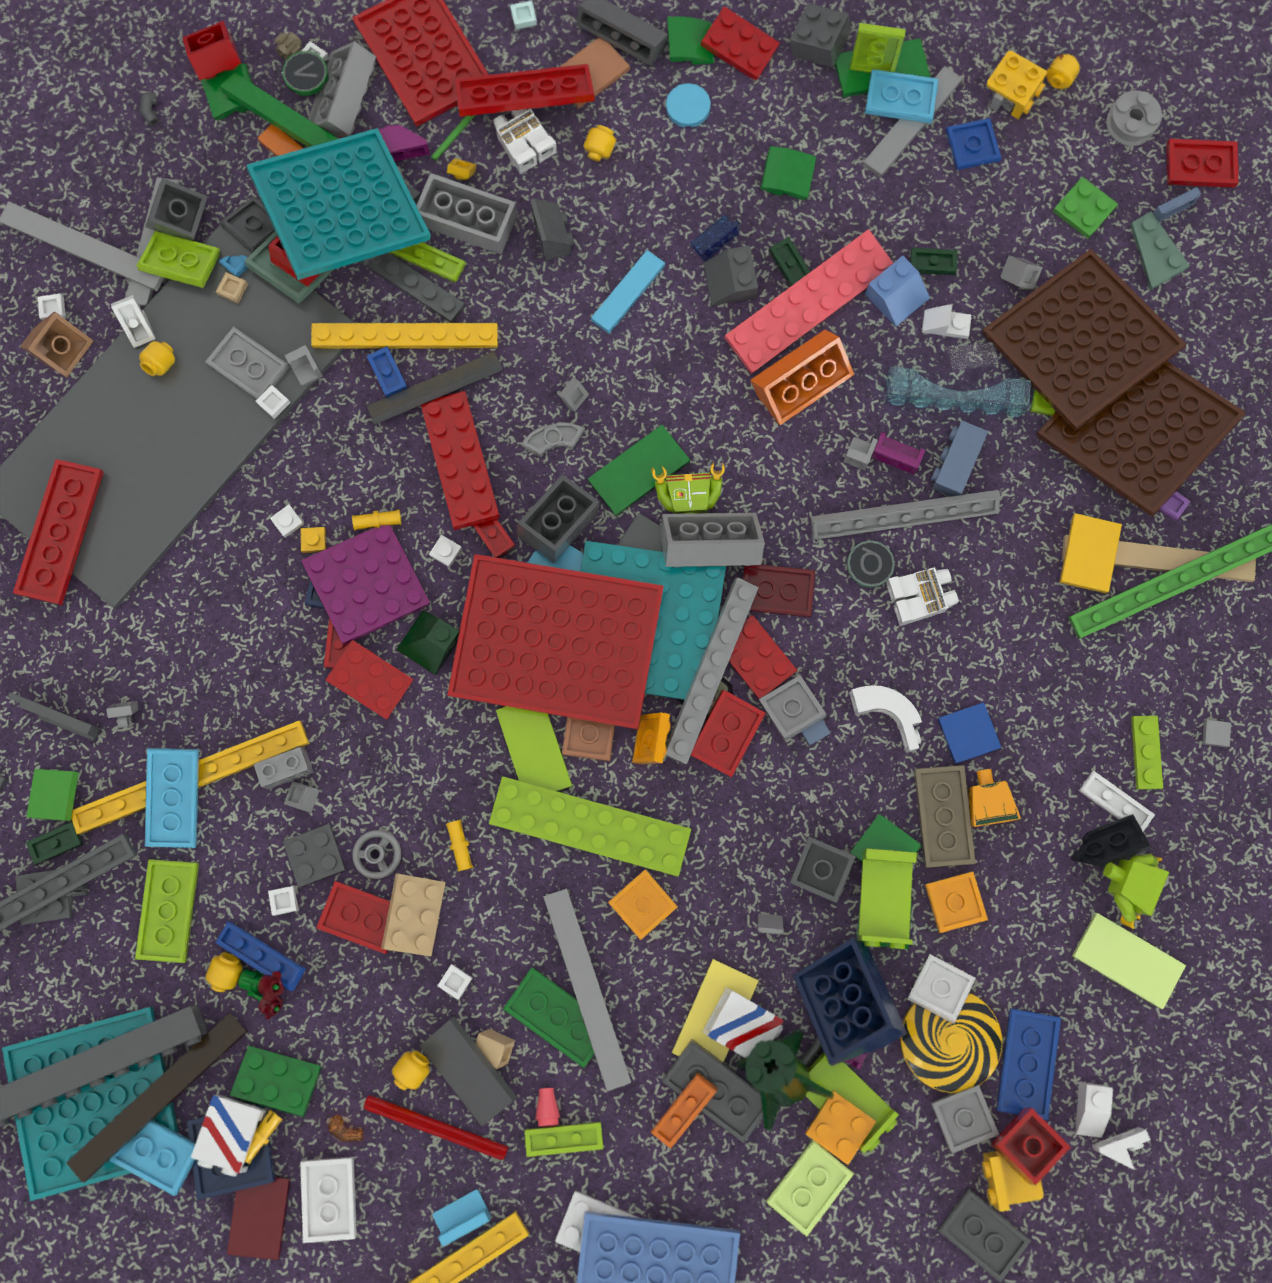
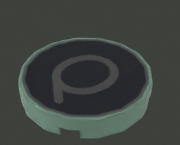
M870 540L861 542L852 549L848 555L846 565L848 574L857 584L862 587L874 588L880 587L888 581L893 574L895 562L893 554L887 546Z

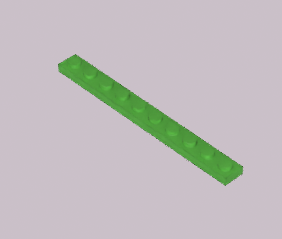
M1272 524L1069 616L1068 618L1078 639L1271 552Z

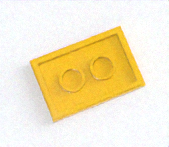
M1075 513L1072 517L1059 583L1107 594L1110 588L1122 524Z

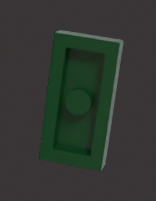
M790 237L769 248L770 255L790 287L810 273Z
M911 248L910 263L921 274L956 275L957 250Z
M73 822L26 842L34 865H40L84 845L81 836L76 834Z

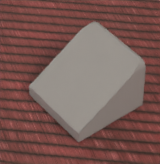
M292 781L284 804L312 813L320 790Z
M758 914L757 931L759 933L782 935L784 931L783 917L780 915Z

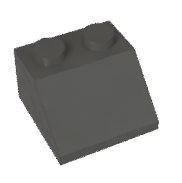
M531 199L533 221L545 261L571 254V246L574 245L571 231L567 232L565 225H568L565 211H560L558 203Z
M750 245L727 249L704 262L711 306L757 299L758 284Z

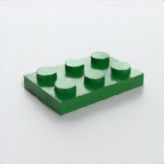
M248 1046L230 1096L304 1118L321 1071V1066Z

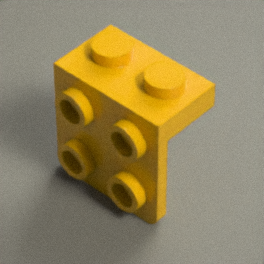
M1008 51L988 79L986 85L989 89L1015 103L1011 115L1019 119L1023 113L1028 114L1034 104L1032 101L1033 97H1039L1046 85L1043 84V81L1048 71L1017 53Z
M997 1151L983 1153L984 1162H982V1169L985 1178H988V1200L990 1205H993L999 1212L1010 1210V1204L1041 1200L1043 1198L1041 1180L1037 1185L1028 1184Z

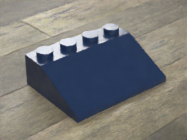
M852 938L793 975L829 1065L833 1066L885 1047L907 1034L869 947L865 946V943Z

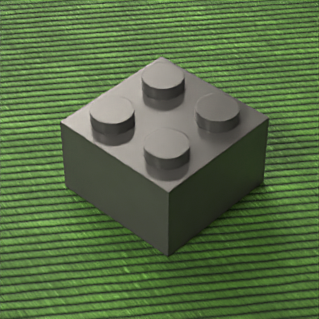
M808 3L790 38L792 56L833 68L851 33L849 14Z
M162 178L145 227L193 241L208 196Z
M809 836L790 883L837 903L856 855Z

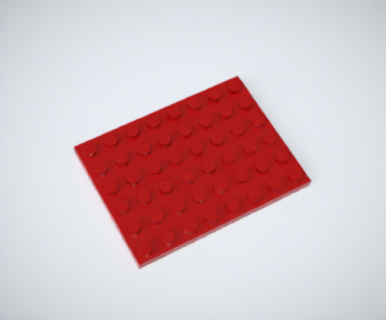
M474 554L447 696L639 730L664 586Z

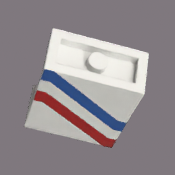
M726 987L702 1032L739 1055L747 1057L758 1042L778 1038L783 1026L781 1024L784 1020Z
M213 1095L191 1158L198 1160L197 1164L205 1168L212 1169L213 1165L221 1167V1172L230 1176H237V1173L246 1172L248 1167L244 1166V1162L257 1124L265 1118L268 1110L222 1095Z

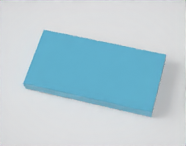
M147 749L145 847H196L199 749Z

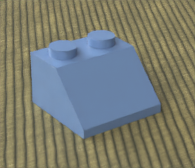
M904 256L900 257L871 281L865 293L895 327L930 299L919 272Z

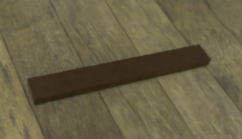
M229 1013L201 1039V1042L196 1043L69 1159L66 1164L81 1182L85 1183L237 1043L247 1033L244 1027Z

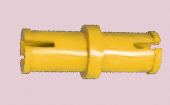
M400 510L380 513L373 511V514L352 515L354 531L374 527L380 528L382 525H402Z
M461 820L446 823L452 844L450 845V850L454 852L457 870L462 871L473 868L467 848L469 842L465 840Z
M272 1110L268 1111V1114L255 1130L245 1162L249 1164L264 1144H268L270 1141L268 1138L283 1120Z

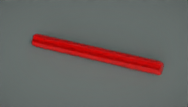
M368 1096L365 1100L363 1108L367 1111L499 1160H504L508 1151L506 1145L374 1096Z

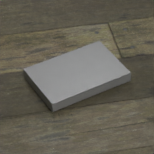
M234 326L205 361L209 367L255 399H258L271 385L275 386L290 368L286 362Z

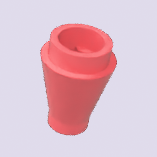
M554 1088L539 1089L535 1119L538 1120V1127L559 1125L558 1119L561 1117L554 1095Z

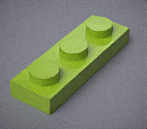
M1158 716L1131 717L1136 790L1163 789Z
M601 1121L525 1129L527 1157L603 1149Z

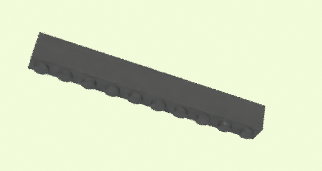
M192 1005L1 1086L0 1127L9 1124L8 1119L17 1115V1118L21 1119L33 1114L32 1108L41 1105L42 1109L58 1103L57 1098L65 1095L67 1099L82 1093L81 1087L88 1084L90 1088L106 1082L105 1077L114 1074L115 1078L130 1072V1066L138 1064V1067L150 1064L154 1062L153 1057L162 1053L163 1057L171 1055L178 1051L177 1046L186 1043V1046L189 1047L201 1042L200 1036L207 1034L208 1031L199 1006Z

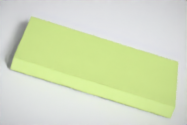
M1098 913L1094 914L1072 957L1159 1009H1164L1186 967L1183 963Z

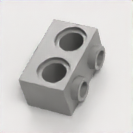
M301 747L254 764L260 785L267 790L314 773L307 751Z

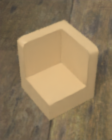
M488 1029L478 1034L475 1044L495 1069H499L508 1064L515 1040Z

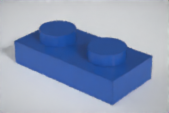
M387 346L367 355L386 397L407 389L406 383Z

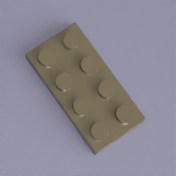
M964 765L915 769L914 776L924 867L976 864Z

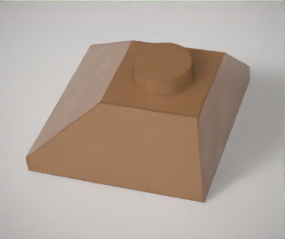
M53 312L33 328L20 347L40 362L67 378L93 343V340L59 314Z

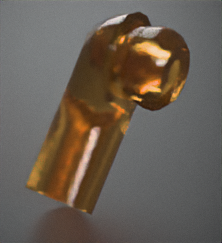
M339 1115L330 1118L328 1130L339 1141H363V1128H347L343 1124V1118Z

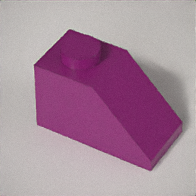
M388 125L378 129L394 162L430 154L426 139L401 125Z

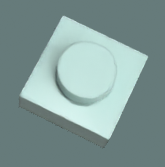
M532 1L510 5L516 30L537 25Z

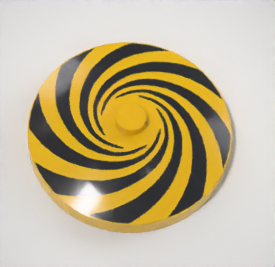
M969 993L954 1024L915 1003L907 1011L902 1022L907 1034L900 1038L901 1051L909 1069L924 1084L939 1091L958 1093L973 1086L981 1085L994 1072L1002 1052V1034L994 1013L981 999Z

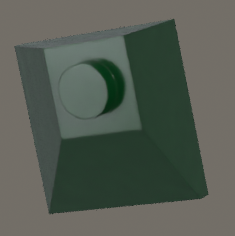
M422 611L396 650L436 675L457 645L459 630L442 619Z

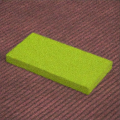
M507 706L497 709L496 713L518 780L557 792L572 787L549 715Z
M148 859L135 959L186 963L199 863Z

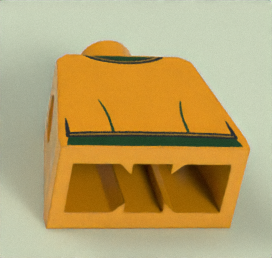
M991 769L976 771L979 785L968 788L971 828L1021 819L1007 782L994 783Z

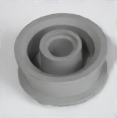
M1137 90L1126 92L1115 101L1107 115L1106 126L1108 132L1121 144L1128 146L1143 144L1152 137L1155 130L1159 127L1162 120V110L1158 101L1148 92Z

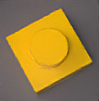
M455 158L448 164L447 173L454 175L456 179L466 180L475 173L476 164Z
M325 527L301 528L302 553L321 552L326 549Z

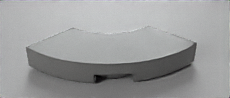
M558 422L557 424L545 427L542 426L530 433L521 443V446L539 457H542L547 451L555 447L574 449L585 428L564 422Z

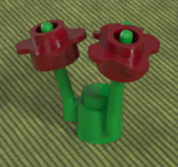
M246 969L240 975L239 987L247 990L248 996L260 1001L258 1009L262 1014H265L264 1018L268 1020L275 1016L282 1007L283 999L279 998V995L284 991L280 980L281 973L274 971L272 975H264L258 970L255 972Z

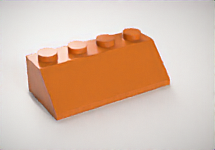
M823 330L750 381L758 398L777 423L781 425L855 374L839 336Z

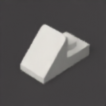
M133 295L111 304V308L134 348L155 340L146 313L140 309Z
M950 304L927 309L924 311L922 332L968 339L971 315L951 312L952 305Z
M1138 1127L1092 1144V1147L1095 1151L1134 1169L1127 1149L1129 1151L1138 1150L1144 1147L1143 1143L1150 1141V1138L1145 1129Z

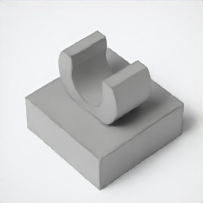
M996 93L990 108L997 112L1002 106L1005 110L1011 112L1015 103Z
M572 378L570 382L566 381L564 383L566 387L562 391L558 390L557 394L565 405L575 412L589 394L579 380Z
M131 701L113 704L106 709L108 718L117 717L119 728L129 727V724H132V715L138 711V702Z

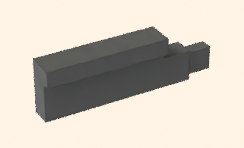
M9 692L7 698L19 702L18 707L39 715L38 719L90 740L96 741L101 728L14 693Z

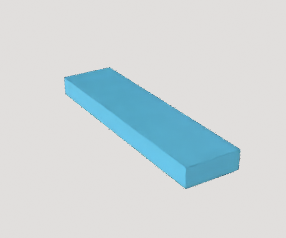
M647 250L591 317V321L610 334L665 267V262Z

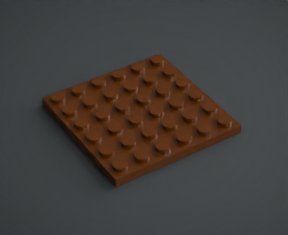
M1089 249L982 331V334L1074 431L1186 347V343L1092 249Z
M1167 361L1076 431L1056 412L1037 432V437L1148 515L1154 517L1244 418L1246 412Z

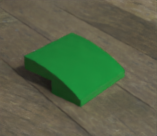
M667 17L670 62L692 61V65L714 64L713 53L700 45L711 27V22L691 17Z
M244 63L239 64L233 70L219 72L212 79L201 80L213 118L217 121L226 118L235 111L243 113L249 110L222 93L220 86L234 73L252 83L248 68Z
M770 146L760 189L778 196H782L785 193L797 199L806 200L809 196L816 157L793 149Z
M879 814L850 853L856 855V859L862 862L864 849L917 853L922 846Z

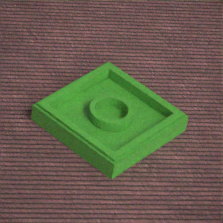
M34 769L26 817L71 821L79 772Z

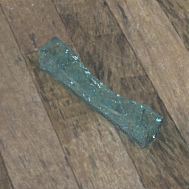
M890 367L887 374L885 401H891L893 405L913 403L914 406L919 408L934 405L941 410H949L954 407L961 408L963 412H973L975 410H984L986 414L1006 412L1008 416L1018 417L1029 408L1031 380L1007 378L987 389L955 391L933 384L914 369Z

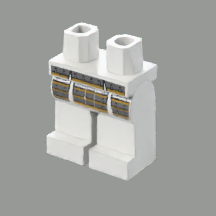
M531 109L511 111L514 119L509 122L504 115L494 119L498 140L520 174L537 165V160L540 163L557 153L556 142L546 133Z
M934 567L910 575L888 579L886 585L891 601L895 603L893 607L900 626L944 613L949 607L959 602L955 590L943 593L941 585L951 582L948 569L936 571Z

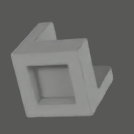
M1008 256L1001 278L1018 287L1034 289L1043 267L1023 258Z
M306 345L285 355L301 386H305L323 377Z
M854 437L844 463L865 471L878 440L873 438L872 442L869 443Z

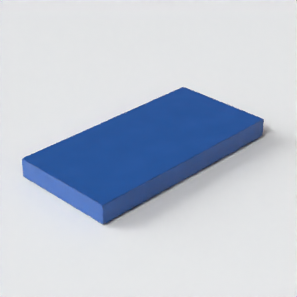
M1009 1009L997 1111L1018 1115L1025 1107L1033 1108L1044 1120L1048 1121L1061 1024L1060 1017Z

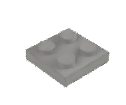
M801 675L759 699V703L784 741L826 717L825 711Z
M979 1085L931 1102L950 1153H955L999 1135Z

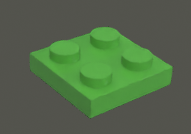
M1082 177L1054 208L1053 212L1089 239L1113 212L1118 203Z

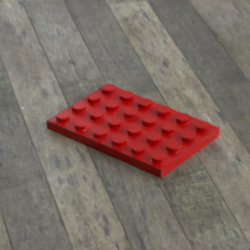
M385 0L352 17L356 28L371 53L376 56L377 63L416 127L458 105L455 79L489 75L444 0Z

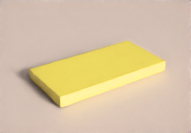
M713 959L672 1053L679 1056L691 1039H693L724 1062L729 1048L711 1039L702 1031L726 987L750 1001L759 980Z

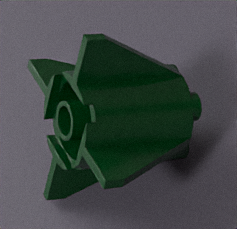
M796 1029L778 1041H760L751 1050L749 1056L738 1060L736 1063L738 1068L746 1070L747 1079L761 1094L764 1128L770 1132L772 1131L780 1106H792L791 1104L804 1099L807 1092L832 1100L834 1097L831 1091L810 1080L806 1066L797 1056L804 1035L802 1030Z

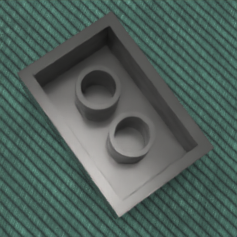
M562 474L518 522L517 536L552 563H555L598 515L600 501Z

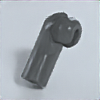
M145 92L141 95L139 110L148 124L153 126L159 122L158 117L152 111V105L157 103V96L153 92Z

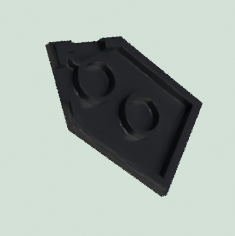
M1131 814L1087 832L1082 839V845L1079 850L1073 853L1071 860L1105 867L1108 863H1115L1151 849V846L1134 814Z

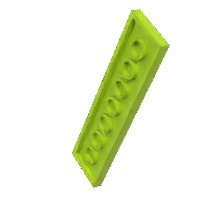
M503 776L489 824L678 877L691 829Z

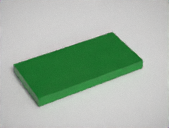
M921 38L903 41L895 73L931 78ZM853 51L840 53L835 63L843 98L866 94L869 90L871 73L850 69Z
M660 425L589 477L588 482L612 513L618 516L656 488L655 481L657 480L651 473L653 467L655 475L662 474L663 469L661 465L666 469L667 475H674L690 463V459L664 426Z
M532 967L503 1010L585 1068L594 1055V1051L577 999Z

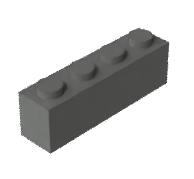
M584 0L579 5L576 25L649 65H652L664 52L668 34L607 0Z

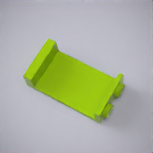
M878 849L863 850L858 940L865 941V946L880 947V942L890 943V948L905 949V944L912 945L913 940L909 939L913 863H916L917 853Z
M823 1052L808 1068L807 1071L811 1081L831 1092L834 1090L876 1121L859 1148L864 1154L867 1150L870 1152L874 1150L880 1142L878 1138L884 1131L888 1133L897 1124L896 1118L899 1115L844 1062L831 1066ZM811 1092L806 1094V1097L819 1110L827 1100L826 1097Z

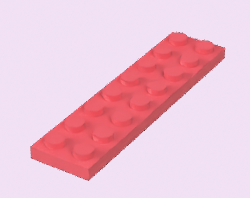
M868 229L727 333L724 338L752 374L864 291L868 284L890 267L893 262Z

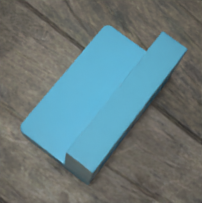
M478 1189L433 1213V1218L441 1232L438 1238L442 1247L490 1221L491 1215Z

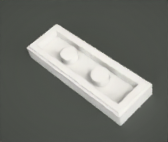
M1095 771L1090 773L1078 790L1118 820L1134 814L1143 832L1155 816L1154 813Z

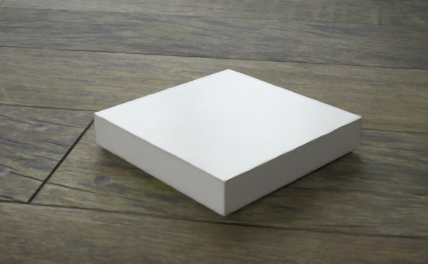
M930 954L908 1000L954 1024L976 978Z

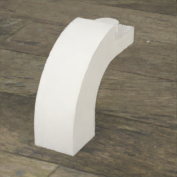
M864 686L852 689L849 692L856 716L869 712H882L889 715L899 727L906 753L916 751L919 748L918 744L921 743V738L918 730H914L913 726L919 725L922 721L914 705L905 696L883 686Z

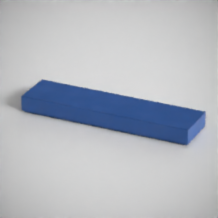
M230 921L226 923L215 942L264 975H272L274 971L280 972L282 985L289 991H294L306 970L300 964Z

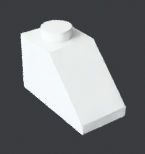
M1079 1082L1075 1134L1102 1138L1111 1116L1113 1088L1100 1084Z

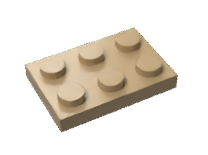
M402 874L395 875L381 949L432 956L445 882Z

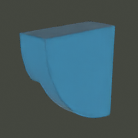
M244 255L225 256L219 260V263L236 277H239L248 269L244 261L248 257Z

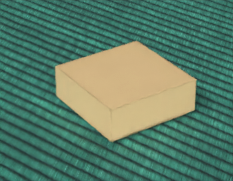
M225 273L216 293L218 296L238 304L248 283L246 280Z

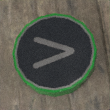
M302 51L291 55L286 60L283 66V78L291 91L297 92L301 96H311L320 92L325 82L327 83L328 69L324 60L318 54Z

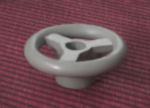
M369 831L363 834L355 843L352 853L353 863L358 872L367 878H385L391 875L400 863L401 848L399 842L392 834L386 831ZM375 837L382 838L379 844H371L365 850H361V847L367 840ZM390 843L394 850V858L388 867L384 857L385 848ZM375 850L380 852V856L377 859H374L372 856ZM360 858H365L369 863L377 864L380 872L366 869L361 863Z

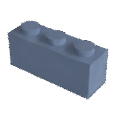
M961 421L958 428L953 426L948 437L952 442L949 448L944 447L939 459L943 461L941 468L936 467L931 477V481L934 482L933 490L950 497L962 494L988 431L965 421Z

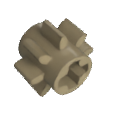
M286 32L280 33L274 40L278 44L275 50L284 60L302 51L300 49L302 41L292 32L288 34Z

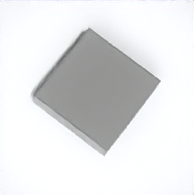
M1204 720L1203 745L1230 747L1231 723Z

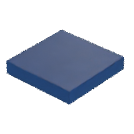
M990 118L946 127V134L956 170L1001 161V154Z
M984 702L937 719L954 764L1002 748Z

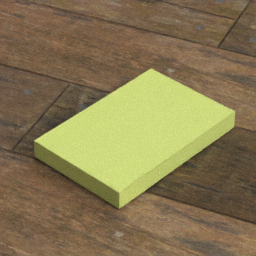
M812 1140L766 1200V1203L805 1236H808L854 1173L817 1142Z

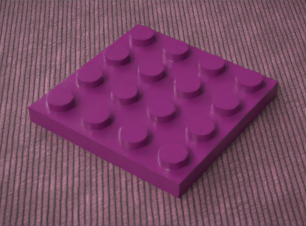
M382 525L380 528L370 529L301 560L342 645H346L352 640L359 639L430 605L390 525Z

